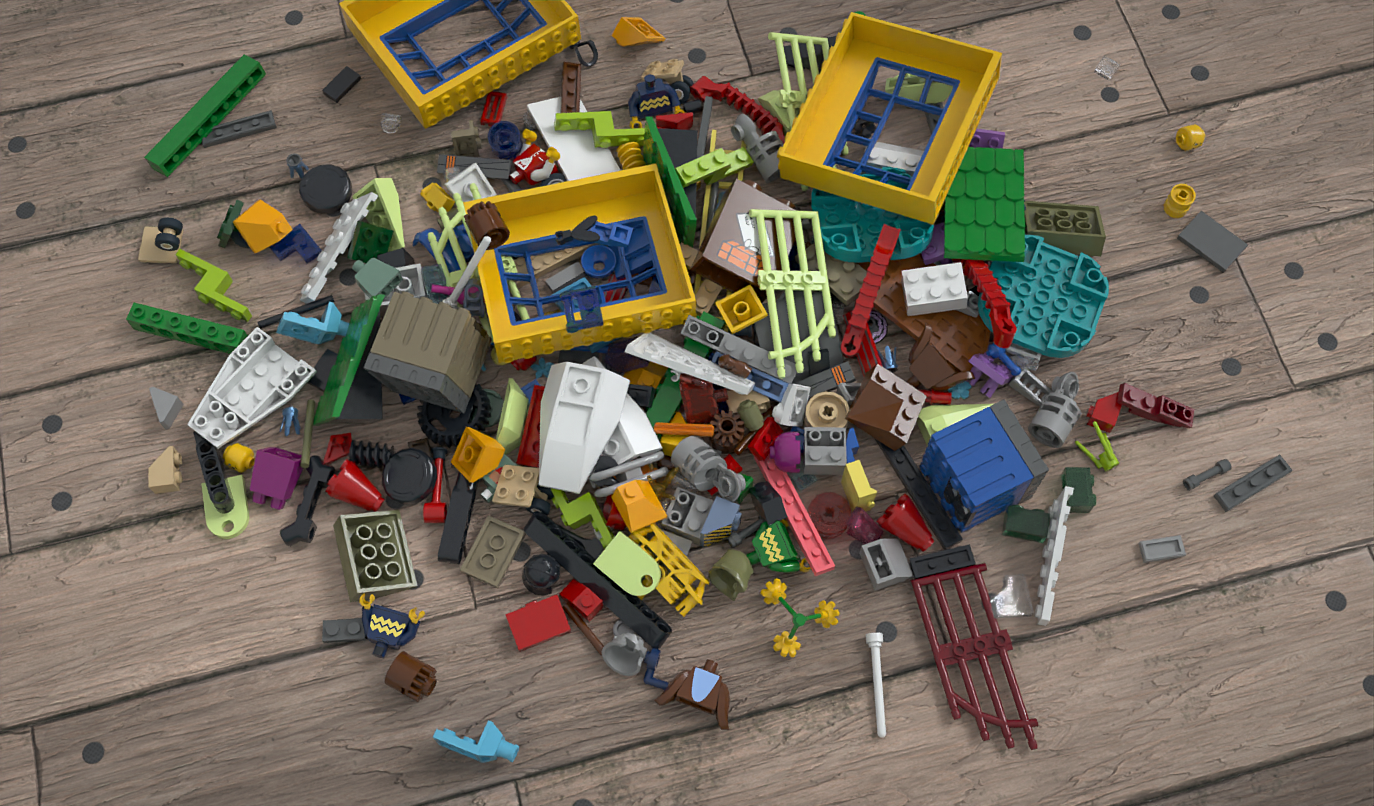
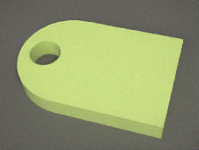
M243 475L227 478L235 506L232 511L225 514L217 511L210 500L206 483H201L206 524L209 530L219 538L231 539L237 537L246 529L249 523V510ZM226 524H234L232 531L224 532Z
M622 531L618 532L593 563L631 595H647L655 590L660 582L661 571L657 561ZM645 575H650L653 579L650 587H645L642 584V578Z

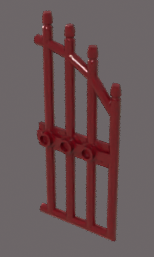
M986 563L910 580L953 719L958 720L961 718L958 706L975 717L983 742L990 740L985 722L1000 727L1008 749L1015 747L1010 728H1023L1030 749H1038L1032 727H1038V721L1036 718L1029 719L1007 653V651L1013 650L1012 642L1007 629L1000 630L981 573L987 571ZM973 574L992 633L979 634L961 577ZM954 580L971 638L959 640L941 583L942 581ZM934 585L951 640L950 643L939 645L921 586ZM999 653L1020 720H1008L1006 718L987 656ZM979 659L997 717L982 712L966 661ZM958 663L970 703L953 691L946 666Z

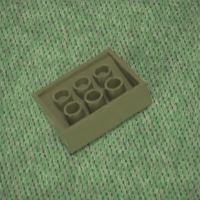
M1036 201L1024 202L1026 206L1024 211L1025 235L1043 237L1044 243L1074 255H1080L1082 252L1089 257H1101L1106 235L1099 206Z
M399 510L348 514L338 517L333 528L350 602H358L364 593L365 600H370L371 594L376 599L417 587Z

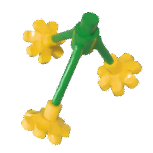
M774 579L773 584L770 581L765 584L767 589H762L760 592L765 597L764 602L766 604L773 603L776 605L780 602L793 616L792 622L794 625L790 634L787 631H783L781 636L776 635L773 639L776 643L773 645V649L775 651L781 650L780 655L786 657L789 653V656L793 658L796 656V650H800L801 644L796 642L797 637L795 633L798 627L803 626L806 621L815 619V622L818 624L822 623L824 628H830V624L835 626L838 623L835 617L839 616V610H833L835 607L833 601H830L828 604H826L825 600L819 602V607L814 609L815 614L804 616L801 613H796L784 600L787 596L784 592L787 586L785 583H781L780 579Z

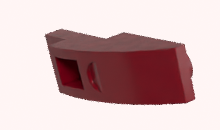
M1127 383L1120 384L1117 403L1128 407L1129 413L1158 423L1192 428L1195 409L1164 395L1156 397Z

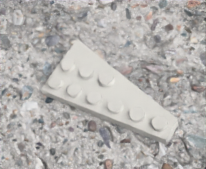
M370 192L343 205L340 211L342 214L333 225L334 231L326 239L324 251L318 255L317 266L311 270L309 274L310 280L301 290L302 296L300 301L305 304L315 301L327 281L325 275L329 274L332 269L334 270L337 265L334 260L340 253H344L351 242L357 221H361L366 217L369 212L366 209L370 202H375L378 195Z
M644 333L629 343L625 350L626 353L669 367L678 373H686L726 387L738 394L748 395L755 385V382L744 377H738L729 372L728 369L720 368L719 365L652 333Z
M1065 486L1057 500L1054 499L1052 506L1048 509L1047 518L1050 519V526L1047 525L1045 531V538H1048L1047 545H1044L1042 557L1045 558V565H1042L1040 570V577H1043L1042 585H1039L1037 597H1040V605L1037 604L1035 609L1038 625L1046 626L1051 617L1054 601V592L1051 591V588L1055 587L1058 579V573L1055 572V568H1057L1058 562L1061 561L1067 529L1063 522L1067 521L1070 507L1066 505L1070 496L1073 495L1074 488Z

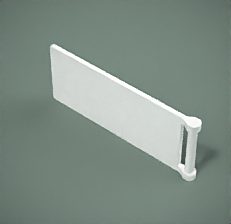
M561 97L527 105V109L547 146L554 147L560 153L561 157L556 162L567 181L621 171L608 148L595 147L592 129L555 131V113H560ZM580 100V112H587Z

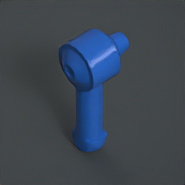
M994 343L990 344L986 355L992 358H999L1013 376H1018L1021 373V368L1016 366L1005 354L1006 348H1000Z

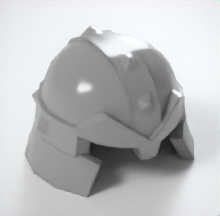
M623 633L614 636L612 641L603 647L602 656L606 664L613 671L621 675L633 676L639 673L647 648L644 647V642L638 635Z

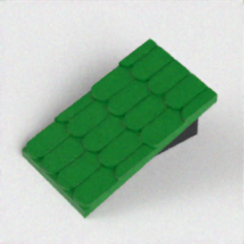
M645 117L643 161H645L646 165H657L679 244L682 242L684 245L693 248L697 223L696 182L683 188L675 168L697 159L698 130L657 128L653 117Z
M968 147L945 198L944 258L1024 262V149Z
M378 294L372 296L370 300H366L359 307L354 308L346 337H342L335 365L330 370L324 395L319 398L313 426H320L322 424H372L383 419L382 383L365 370L364 366L380 328V307L385 295Z

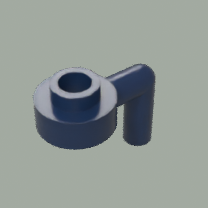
M652 648L645 655L644 663L647 664V669L643 681L647 685L665 690L669 682L653 677L660 659L661 650Z

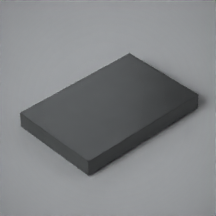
M1200 211L1177 237V239L1223 273L1248 246V244L1203 211Z

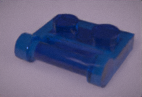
M596 286L565 291L559 295L560 301L564 305L567 320L566 330L568 333L603 325ZM574 299H577L581 320L575 321L571 303Z

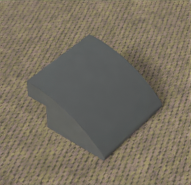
M822 291L812 293L816 326L825 314ZM804 295L794 297L800 343L810 336ZM786 299L777 300L776 307L783 350L793 346ZM764 303L762 305L768 316L752 324L754 328L753 341L754 345L770 352L774 351L768 303ZM835 318L834 328L836 329V336L830 338L826 326L818 338L820 350L828 349L830 368L843 363ZM811 345L802 351L804 369L802 373H796L791 384L810 377L808 351H812ZM794 355L783 357L784 359L796 364V362L794 361Z

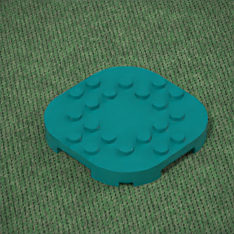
M882 167V170L912 178L909 174H906V170ZM872 174L859 175L876 181L882 179V177ZM892 180L886 183L905 190L908 185ZM815 188L812 190L811 211H818L823 249L828 255L838 260L852 263L870 262L884 224L901 229L890 260L913 257L924 251L932 240L934 228L932 224Z
M1025 235L1024 262L992 261L989 268L993 272V277L997 279L998 286H1001L1002 293L1006 295V301L1010 303L1011 319L1017 328L1012 343L1053 358H1065L1076 355L1088 345L1096 332L1095 329L1109 294L1107 277H1104L1100 271L1101 266L1088 255L1081 252L1077 256L1044 243L1043 237ZM980 292L978 311L984 324L993 332L989 317L991 309L985 307L987 301L981 299L982 293Z

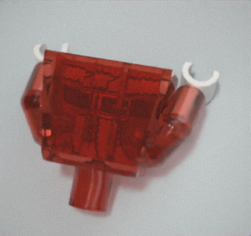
M673 369L671 370V372L676 374L671 377V380L676 382L680 379L681 381L679 382V387L685 409L682 416L686 419V424H707L714 418V415L719 413L717 402L729 400L726 388L714 390L713 383L686 373H678Z

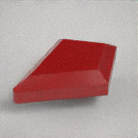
M351 432L330 436L323 461L325 465L349 455L352 442Z

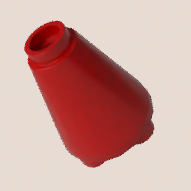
M346 459L340 467L341 471L338 476L334 474L327 483L329 486L325 492L328 496L369 512L371 510L377 512L385 499L381 497L382 494L353 461L350 462Z
M904 493L897 500L898 503L895 505L892 503L884 511L885 513L876 522L889 533L915 549H920L924 552L935 540L932 538L931 532L912 499Z

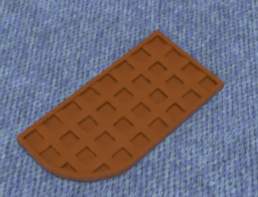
M921 253L906 259L888 261L887 271H885L884 279L881 281L880 290H878L877 298L873 304L874 308L915 340L921 335L925 323L931 325L932 337L929 344L932 342L955 368L956 372L971 371L974 365L969 360L975 354H984L986 352L990 338V330L982 321L980 314L977 317H973L957 310L907 316L901 281L902 271L937 265L934 263L925 265ZM870 262L857 263L866 271L870 266Z

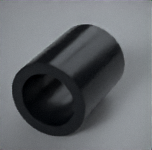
M700 99L683 103L684 112H693V114L702 112Z

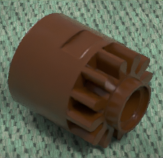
M481 201L474 204L467 210L468 214L464 215L465 223L478 246L485 236L491 238V242L486 250H492L501 246L509 238L510 231L494 203L491 204L488 201L485 204Z
M722 410L721 414H715L714 419L710 422V425L714 426V435L712 437L709 436V441L713 449L722 451L721 454H732L734 449L744 439V421H741L739 414L734 415L732 410L729 413H725Z
M403 651L392 662L384 682L391 688L419 702L424 696L428 697L434 690L437 679H435L437 670Z

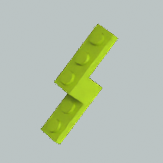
M611 111L555 113V131L592 129L595 147H615L629 142H637L639 146H644L645 128L614 129Z
M744 147L725 154L723 149L720 148L675 168L684 188L702 179L706 185H710L752 166L754 161Z
M182 249L178 250L175 255L180 261L179 264L187 270L190 268L195 270L202 277L194 288L200 301L205 304H213L221 312H229L237 320L243 319L248 322L251 319L252 315L246 306L224 296L233 282L228 272Z
M551 488L554 495L552 498L553 503L557 509H561L563 513L561 519L565 526L569 525L575 530L591 521L595 531L600 532L602 536L600 542L605 549L614 539V535L610 527L606 526L607 521L595 497L588 492L569 502L563 490Z

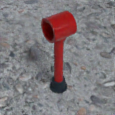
M443 447L432 448L431 452L433 453V460L437 468V481L433 489L432 501L424 503V523H445L447 516L446 502H440L443 461H445V455L448 453V450Z

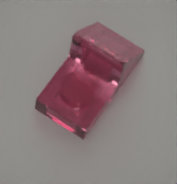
M860 507L854 509L846 522L849 526L846 533L863 544L879 540L884 533L876 522Z

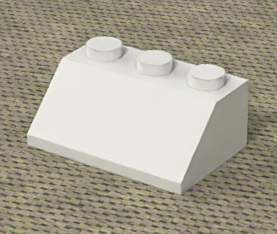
M876 142L866 165L882 169V167L906 170V174L912 177L924 151Z

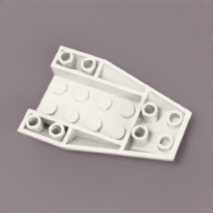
M256 327L229 355L187 425L219 449L290 401L317 371L302 359L298 362L275 345L272 337Z
M595 356L582 363V365L606 369ZM628 393L620 421L601 454L612 457L618 465L630 462L638 456L645 457L654 454L662 449L647 415ZM597 463L595 464L591 474L594 473ZM590 481L593 489H597L598 487H600L597 484Z
M571 362L551 365L540 410L539 486L580 494L620 421L630 384L629 379L607 369Z

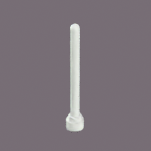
M485 236L482 239L451 296L442 301L449 304L451 308L457 309V300L491 242L489 236Z
M868 633L866 634V644L871 648L877 734L880 738L886 736L880 647H882L881 644L883 643V634Z

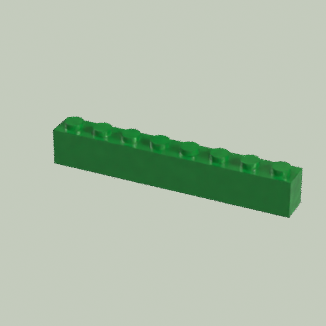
M244 54L144 157L152 169L168 177L202 142V139L212 132V128L218 125L266 75L260 62Z
M703 311L701 316L698 315L696 317L723 331L725 329V321ZM687 336L684 339V349L708 360L713 349ZM669 367L664 375L666 377L665 381L656 388V397L653 400L652 408L645 409L653 429L656 422L669 423L674 418L676 412H679L685 401L681 383L686 382L688 390L690 388L687 383L690 381L679 379L673 382L671 377L676 374L671 372L672 369ZM656 434L659 442L663 434Z

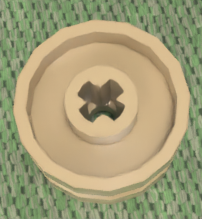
M825 391L817 393L810 398L806 405L804 427L847 429L849 421L845 417L850 409L847 401L834 392Z

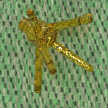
M648 464L650 472L654 471L653 464ZM679 467L672 468L662 483L657 482L656 479L652 480L650 475L647 476V480L661 504L664 497L675 500L674 496L665 493V489L680 470Z

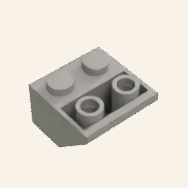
M804 427L803 474L843 475L845 465L847 464L846 428Z
M677 487L666 512L668 517L663 519L661 524L675 535L691 540L692 543L700 546V533L714 501Z
M879 539L861 546L859 554L875 591L914 578L899 539Z

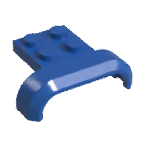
M464 224L454 227L453 230L467 263L472 259L474 250ZM434 228L417 233L414 236L412 245L416 246L420 242L436 260L428 240V233L433 232L437 242H439L442 233H439ZM448 238L442 255L448 271L451 273L461 269Z

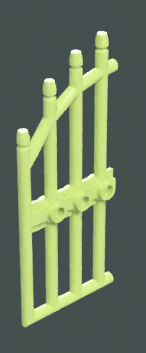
M769 32L768 39L775 40L784 89L779 90V102L782 108H787L790 128L792 129V123L796 117L795 109H800L801 104L806 102L808 93L798 43H806L814 84L815 77L819 74L814 44L822 46L824 60H827L830 50L828 38ZM782 41L791 42L799 91L791 90ZM847 142L841 152L843 156L848 155ZM801 184L803 191L808 190V186Z
M470 184L474 200L482 199L476 184ZM459 193L453 194L459 212L451 220H449L444 207L438 209L444 225L439 242L436 241L433 232L428 233V240L445 285L454 288L467 267L453 230L461 220L472 244L470 231L464 215H466L464 203ZM448 238L461 269L449 273L442 255ZM501 255L504 271L518 273L512 257ZM478 267L475 268L470 279L473 278L480 281ZM507 280L512 296L521 298L515 280ZM457 302V310L458 307L463 308L462 305ZM516 305L521 319H530L525 305ZM484 310V318L479 316L483 329L487 331L488 337L492 338V343L494 340L491 326Z
M750 209L749 217H756L763 265V270H758V285L760 290H766L774 351L768 353V359L776 360L777 375L779 379H783L786 374L783 357L794 355L797 373H802L804 369L802 351L811 345L814 361H820L821 353L819 352L818 338L827 326L830 338L836 336L818 211ZM764 218H775L782 271L771 270ZM783 218H793L800 271H790ZM801 219H811L819 271H808ZM774 290H785L793 347L783 350ZM793 290L804 292L810 336L801 343ZM811 291H822L825 314L817 326Z

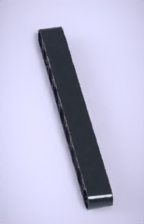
M535 511L525 525L524 532L575 579L597 595L606 607L653 648L660 649L672 633V628L640 598L627 593L593 564L596 559L547 515L540 511Z

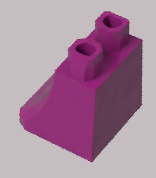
M277 447L257 450L250 484V491H253L252 502L265 504L267 496L272 497L270 507L278 510L283 509L286 500L291 498L296 483L304 469L301 467L302 455Z

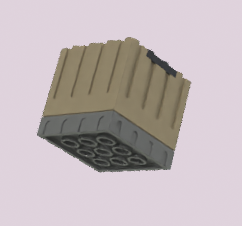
M402 291V293L394 292L364 369L394 393L465 413L469 397H471L492 338L488 337L487 331L482 328V325L465 308L458 307L457 310L444 302H439L438 305L426 297L419 299L405 291Z

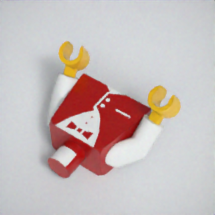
M525 129L522 136L526 139V142L523 143L519 156L513 160L516 171L509 175L515 185L522 180H525L530 185H535L542 180L548 179L550 174L558 172L554 161H558L561 157L554 147H549L547 152H545L536 144L531 145V142L537 139V135L535 132Z

